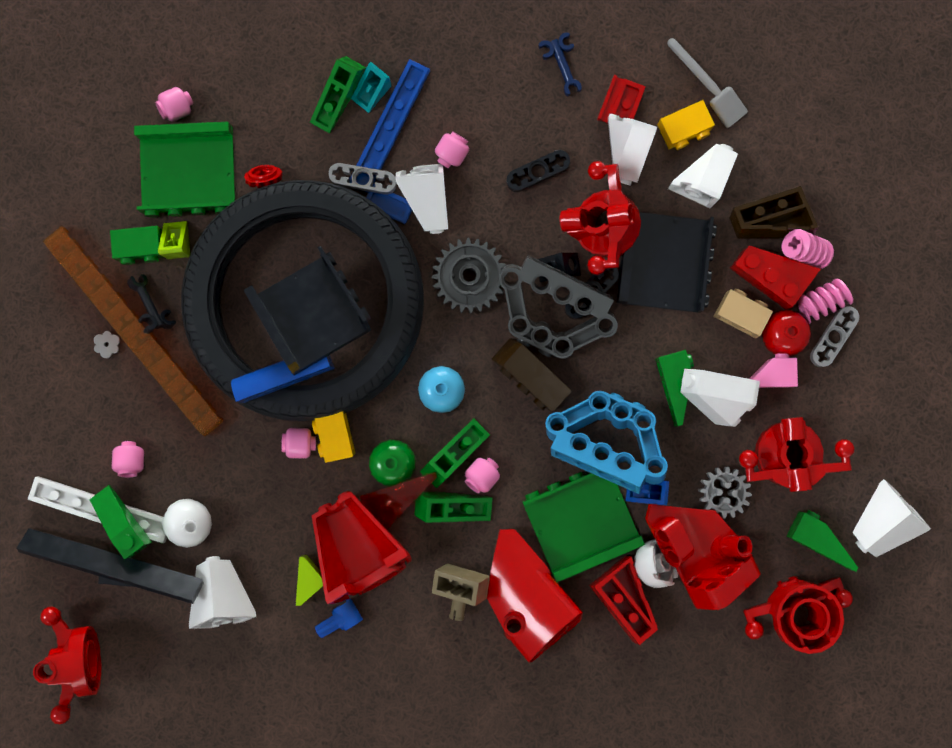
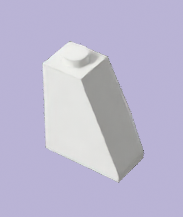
M609 114L608 128L612 164H618L621 183L631 186L632 181L637 183L657 127L634 119L620 118L618 115Z
M726 144L714 145L675 178L668 189L711 208L722 195L738 153L734 152L733 148Z
M434 164L413 167L409 174H406L404 170L396 172V183L424 231L438 234L448 229L443 165Z
M684 369L681 393L714 424L736 427L741 421L740 417L746 411H751L756 406L760 381L705 370Z
M884 479L879 483L852 532L858 539L855 542L865 554L869 552L875 557L931 529L918 512L900 497L899 492Z
M212 556L196 566L195 577L202 579L204 584L194 604H191L189 629L219 627L220 625L231 623L232 619L233 624L242 623L256 617V611L230 560H220L219 556Z

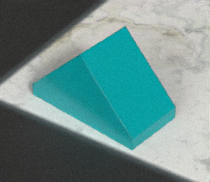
M370 62L351 99L370 113L391 88L390 77Z

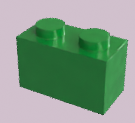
M158 226L110 230L112 258L119 261L121 265L135 264V260L144 259L146 263L158 262V258L163 257L158 253L162 229Z

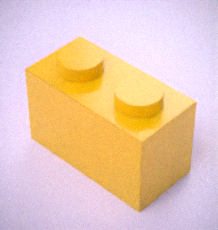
M701 100L661 118L657 126L668 149L675 147L676 150H679L689 145L688 141L697 138V140H701L709 136V131L712 130L715 124L704 101Z
M342 411L330 416L315 418V421H312L314 434H318L320 443L317 444L319 456L324 457L325 463L350 458L355 455L346 413L344 414Z

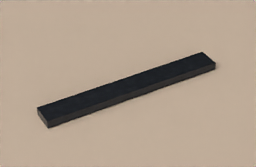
M28 528L16 548L18 552L191 604H194L204 584L203 580L197 577L132 558L124 559L122 555Z

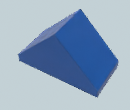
M663 481L655 485L645 482L640 494L627 489L626 501L667 506L669 481Z

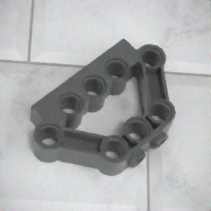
M527 255L522 267L508 264L502 268L499 281L506 294L510 316L508 329L513 336L518 338L517 341L527 347L533 345L539 348L538 351L547 357L553 355L558 358H567L571 356L574 350L601 337H611L616 333L618 323L614 314L609 311L614 301L612 296L530 255ZM508 272H514L517 274L518 280L514 283H509L506 281L505 275ZM539 276H544L548 279V284L544 287H538L535 284V279ZM522 281L530 284L533 291L538 294L548 293L552 295L554 301L558 304L574 306V309L580 315L591 314L595 317L565 332L556 333L551 330V327L546 322L540 321L536 323L530 320L526 311ZM566 287L570 292L566 297L562 298L556 294L558 288ZM586 297L590 299V305L586 308H581L577 304L581 298ZM516 319H524L527 325L519 329L514 326L513 322ZM602 319L612 321L610 327L606 329L599 327V322ZM539 329H544L548 335L544 339H539L535 336V332ZM559 340H566L569 345L565 349H559L556 347V343Z

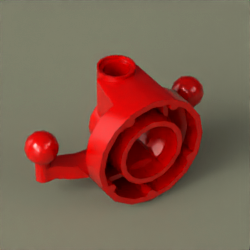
M595 161L589 165L588 174L593 180L603 179L608 174L609 190L592 194L580 207L561 211L559 220L563 232H567V234L577 239L584 249L596 255L589 259L587 266L592 274L599 275L607 268L619 267L620 255L631 248L639 236L641 218L634 202L622 193L618 164L604 165L600 161ZM607 211L609 224L604 223L600 227L595 228L598 216Z
M803 417L781 419V422L769 426L762 432L756 443L755 452L752 450L743 451L739 456V462L746 470L747 482L769 480L779 486L790 488V492L812 490V485H815L826 473L852 470L850 456L854 453V445L847 439L838 441L835 445V452L841 457L842 462L823 463L824 450L818 435L812 428L806 426ZM797 440L798 445L803 451L801 464L796 468H790L789 465L791 463L786 456L787 449L789 448L787 441ZM757 465L760 471L754 472V467Z
M794 576L789 577V580L785 582L778 581V587L770 595L767 603L743 610L747 620L745 633L750 639H759L764 633L763 625L756 621L754 617L771 614L774 629L781 641L796 651L813 654L825 651L838 640L844 625L842 608H847L852 604L853 596L848 590L844 589L840 577L815 584L801 579L798 580V577ZM836 589V592L833 595L830 591ZM803 604L808 609V621L811 623L798 627L793 618L796 609Z
M49 606L42 611L40 619L43 624L52 626L57 636L58 648H51L48 656L35 665L33 676L40 683L62 686L59 705L52 709L50 718L55 724H64L70 718V703L75 694L77 697L96 695L99 691L102 674L100 644L97 633L92 626L70 629L67 623L62 620L61 611ZM45 664L49 665L53 674L47 675L44 672Z

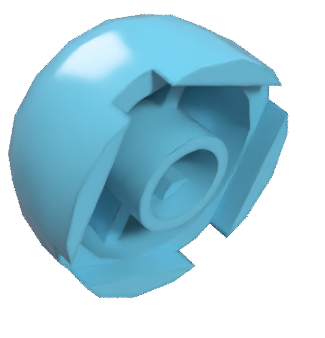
M439 366L431 368L424 373L419 382L418 392L420 400L425 407L433 412L445 413L454 410L460 405L464 398L465 386L458 372L450 367Z

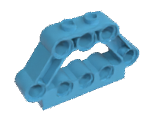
M595 391L587 400L561 413L555 412L547 417L545 422L548 438L553 441L551 456L637 494H640L645 482L655 485L660 484L666 478L668 464L660 451L655 431L656 418L644 405L638 402L630 403L616 393L609 394L604 391ZM596 403H603L605 408L596 409L594 405ZM624 412L627 414V417L620 419L616 417V414ZM603 419L610 420L617 429H631L637 437L643 464L635 461L630 453L621 452L618 454L612 451V448L607 443L595 444L584 433H572L597 420ZM641 421H645L650 426L647 428H641L638 426V423ZM561 424L564 428L560 431H555L552 429V426ZM582 443L586 448L579 451L574 449V446ZM598 453H605L608 458L599 460L595 456ZM625 462L630 465V468L621 470L618 464ZM655 465L661 469V472L652 473L648 468Z

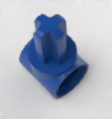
M349 599L341 606L335 607L332 611L333 615L317 624L315 630L320 638H324L339 628L348 630L362 621L363 618L352 599Z

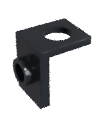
M561 252L538 259L570 276H581L578 253ZM569 259H572L574 263V270H571L569 266ZM539 276L540 282L548 281L546 277Z

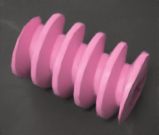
M801 229L789 232L782 241V251L785 256L819 269L828 266L834 256L833 246L828 240Z
M834 279L832 283H825L823 287H817L815 292L808 291L806 295H801L798 299L800 314L811 324L810 316L815 320H819L818 312H821L826 317L828 316L827 308L834 313L837 311L835 304H838L843 309L845 308L844 300L851 305L853 297L843 281Z

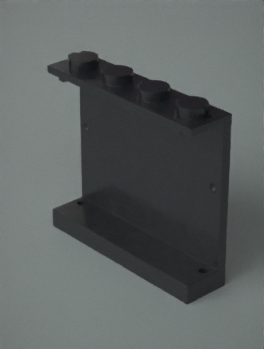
M639 212L641 218L639 236L633 246L625 251L621 257L616 303L701 313L704 311V308L708 307L709 294H706L707 284H710L712 271L708 269L709 261H712L714 257V247H711L712 238H715L717 225L713 224L714 217L702 220Z
M321 246L317 247L321 258L257 294L252 285L244 290L293 375L300 373L371 331L367 322L371 320V317L365 307H358L356 303L360 300L353 288L347 289L345 284L348 281L341 270L338 272L333 267L337 265L335 259L330 252L325 254Z

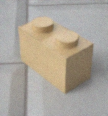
M730 289L725 293L713 317L753 338L761 336L773 311L768 309L766 303L747 298L745 292L739 289H734V291Z

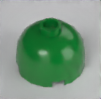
M400 440L381 442L373 449L369 457L371 475L377 482L385 486L395 487L402 485L412 477L415 471L416 458L414 452L407 444Z

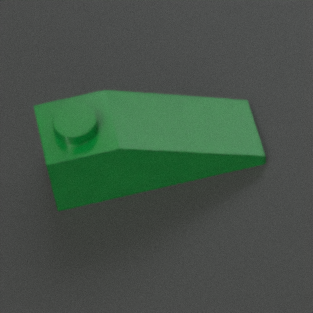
M347 56L336 60L310 123L329 134L331 133L366 70L365 66Z
M686 350L655 359L674 426L683 425L687 398L681 393L684 369L694 367L692 356L687 354Z
M473 418L420 472L435 488L439 487L490 434Z
M108 485L89 499L109 539L124 559L135 556L152 543L111 485Z
M416 492L414 515L425 523L491 521L493 498L490 496L447 492Z
M807 510L806 513L799 511L786 537L849 570L857 572L858 566L828 525L819 520L821 516L810 510Z

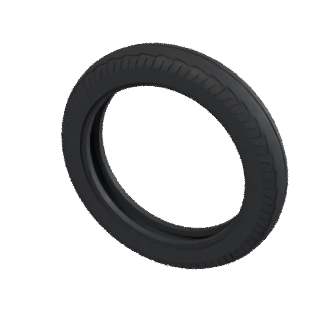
M293 180L274 183L247 193L232 202L210 222L195 244L185 269L181 293V310L185 333L199 365L210 380L223 393L235 401L231 380L254 371L240 358L232 347L226 335L221 317L220 300L223 280L237 252L249 239L263 229L291 219L313 218L326 220L341 225L358 235L379 259L385 274L388 292L385 322L376 343L369 353L352 369L332 380L313 385H290L245 403L237 402L254 412L276 419L315 421V418L330 416L342 411L345 414L364 405L381 393L396 378L408 361L418 339L423 318L424 291L419 265L410 243L398 225L379 206L366 197L335 184L312 180Z

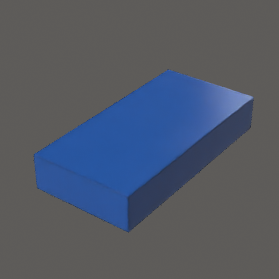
M368 192L367 199L379 206L393 220L406 225L412 209L405 198L395 193L384 195Z

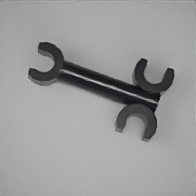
M141 274L138 283L134 276H131L127 284L130 289L138 292L148 313L143 314L138 320L139 323L146 322L149 324L143 330L144 334H150L154 329L161 327L171 329L176 324V321L166 320V317L171 313L168 309L163 310L159 315L145 287L148 283L147 277Z

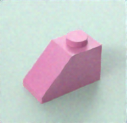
M775 354V358L768 359L749 379L760 381L759 388L798 387L797 358H789L788 354Z

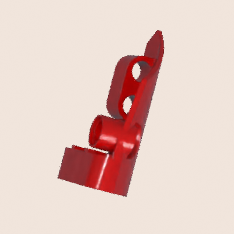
M656 504L648 505L645 519L666 561L676 568L695 608L705 610L723 609L730 605L761 575L751 554L752 542L750 538L738 536L715 510Z
M515 529L500 530L490 572L487 600L501 624L506 638L531 663L573 629L582 620L583 612L553 579L545 563ZM512 623H516L521 627L517 633H511L507 628Z

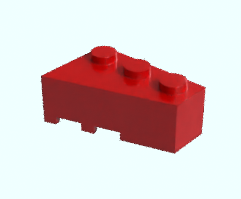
M750 245L743 249L730 267L731 270L785 310L795 305L821 270Z
M624 556L589 586L634 643L640 645L654 634L658 628L641 587L640 578H638L633 565L632 556Z

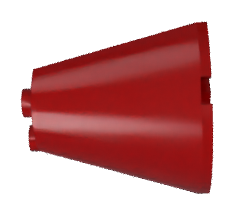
M350 491L340 494L334 505H331V503L324 504L318 508L317 513L312 515L327 604L346 601L349 599L348 595H362L382 585L406 568L405 562L408 564L412 560L408 551Z

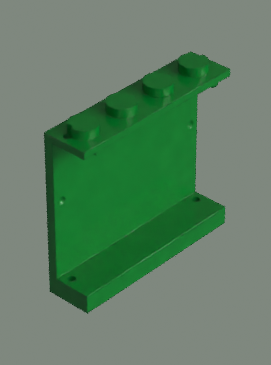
M229 122L134 126V135L140 140L142 206H137L139 212L145 214L146 217H159V213H168V216H182V212H191L192 215H205L206 211H215L216 214H219L235 201L233 127Z
M581 471L569 476L570 481L564 484L557 481L548 485V490L539 494V491L536 490L525 495L526 500L522 501L556 582L645 545L642 536L637 532L617 484L592 473L583 475Z

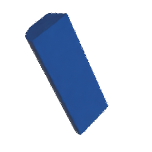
M329 355L300 373L293 375L283 360L232 379L231 386L235 401L245 403L335 368Z

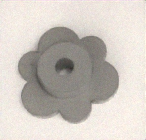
M105 331L103 335H96L94 337V343L96 344L94 351L100 353L103 358H110L112 353L119 351L117 346L120 343L119 336L112 335L109 331Z

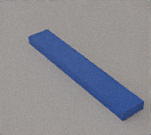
M409 59L356 166L377 170L382 169L430 73L429 68ZM360 173L356 178V182L360 185H365L369 182L370 177L366 173ZM373 175V177H374V183H375V181H376V176H377V175Z

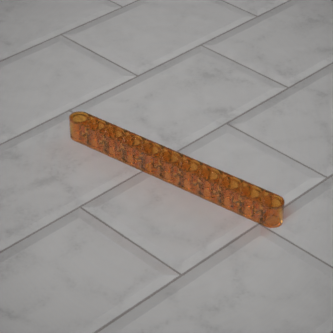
M60 226L43 240L46 247L194 427L206 437L224 422L223 418H219L210 402L202 398L200 395L201 391L192 381H188L185 377L187 374L178 363L174 364L171 360L172 356L163 345L160 346L156 342L157 338L152 332L144 334L143 330L145 327L142 323L138 322L140 317L133 309L130 310L128 308L126 300L119 292L114 291L112 283L104 274H100L97 270L98 266L89 256H85L83 253L84 249L75 238L72 239L68 235L70 232L65 227Z

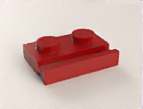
M614 75L597 121H603L608 124L609 114L618 115L620 118L634 119L646 86L627 79L618 78Z

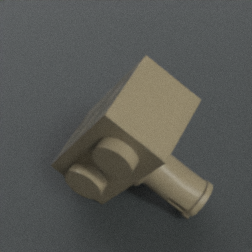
M447 563L435 570L432 593L452 599L449 618L453 620L455 616V621H463L466 604L477 606L487 599L490 576Z

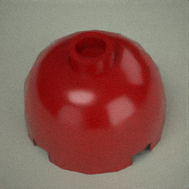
M783 310L770 316L762 332V337L766 348L774 355L788 354L789 356H794L802 352L808 345L811 330L808 321L800 313Z

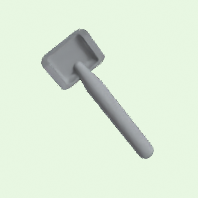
M674 38L668 40L667 44L705 87L715 95L710 101V106L726 128L731 127L748 112L732 87H726L721 91L717 84Z

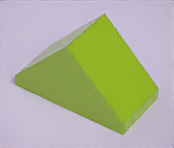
M187 221L164 223L158 247L159 255L166 259L190 257Z
M307 555L299 557L296 606H301L323 587L321 571Z

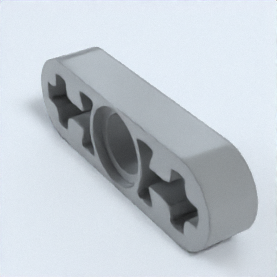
M336 163L329 169L330 180L333 184L341 187L384 195L393 193L397 187L395 176L388 171L343 163ZM339 169H342L345 175L351 176L350 171H354L352 183H349V177H341L340 180H337L334 173H338ZM360 173L369 175L370 179L367 184L360 185L356 182V178ZM373 175H377L376 179L378 181H384L388 177L392 185H388L387 189H384L381 183L375 182L376 187H372L374 183Z
M847 306L839 309L810 354L811 362L815 366H829L841 350L859 321V313L854 307ZM851 313L850 318L852 321L846 322L843 327L835 325L836 323L840 325L844 321L845 317L842 314ZM832 330L840 334V341L837 344L829 340L828 336ZM827 346L834 348V351L832 349H829L826 352L825 357L827 358V361H818L819 356L817 355V352H823Z

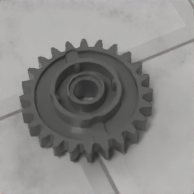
M467 238L466 244H462L458 239L457 247L450 243V251L442 249L441 252L444 257H436V261L440 265L433 266V270L438 272V274L432 276L433 280L438 281L433 287L434 289H441L437 296H445L444 305L449 302L452 303L451 310L459 306L460 313H463L465 308H468L470 314L473 313L474 308H477L481 313L483 305L488 309L490 308L489 301L498 302L496 294L503 295V291L499 288L501 286L499 277L502 268L506 264L499 263L502 255H494L495 247L490 250L487 249L488 242L480 246L479 239H476L474 244H471L469 238ZM466 271L475 272L476 279L472 282L465 281L463 274Z

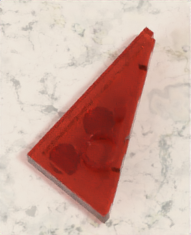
M436 472L422 475L365 493L360 496V499L364 506L388 530L437 478Z

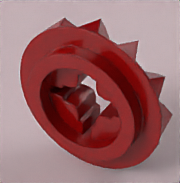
M260 165L250 169L244 178L245 183L249 184L250 187L257 186L261 188L281 181L283 175L282 170L278 167Z

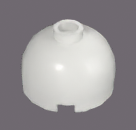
M182 499L168 507L163 517L162 525L169 541L177 546L188 548L197 546L207 538L212 522L211 515L203 504L193 499Z
M656 540L646 542L645 545L637 550L633 565L638 577L644 584L653 588L667 587L675 584L673 579L678 578V572L675 567L666 561Z

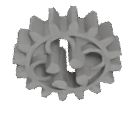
M724 467L723 472L720 468H715V474L707 472L706 474L709 479H701L700 482L705 486L698 489L699 492L704 493V496L699 500L707 502L704 509L710 510L712 508L717 513L720 512V516L723 519L726 518L727 513L732 518L735 517V511L743 513L744 511L741 506H749L750 503L745 499L752 496L751 493L746 492V489L751 486L749 483L743 482L746 476L741 475L738 477L739 470L737 469L730 473L729 467ZM716 479L720 480L721 487L727 489L731 487L732 481L735 480L737 482V487L729 489L727 492L729 496L736 499L734 506L729 504V498L723 496L719 498L718 504H713V497L723 494L721 489L714 486Z

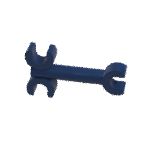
M565 32L560 35L559 40L555 39L551 42L544 40L539 43L538 47L539 49L547 47L550 50L543 55V60H548L553 54L555 55L565 81L564 93L568 97L570 96L569 86H575L578 92H581L582 86L578 80L573 79L563 51L569 52L574 49V44H563V40L570 37V34Z

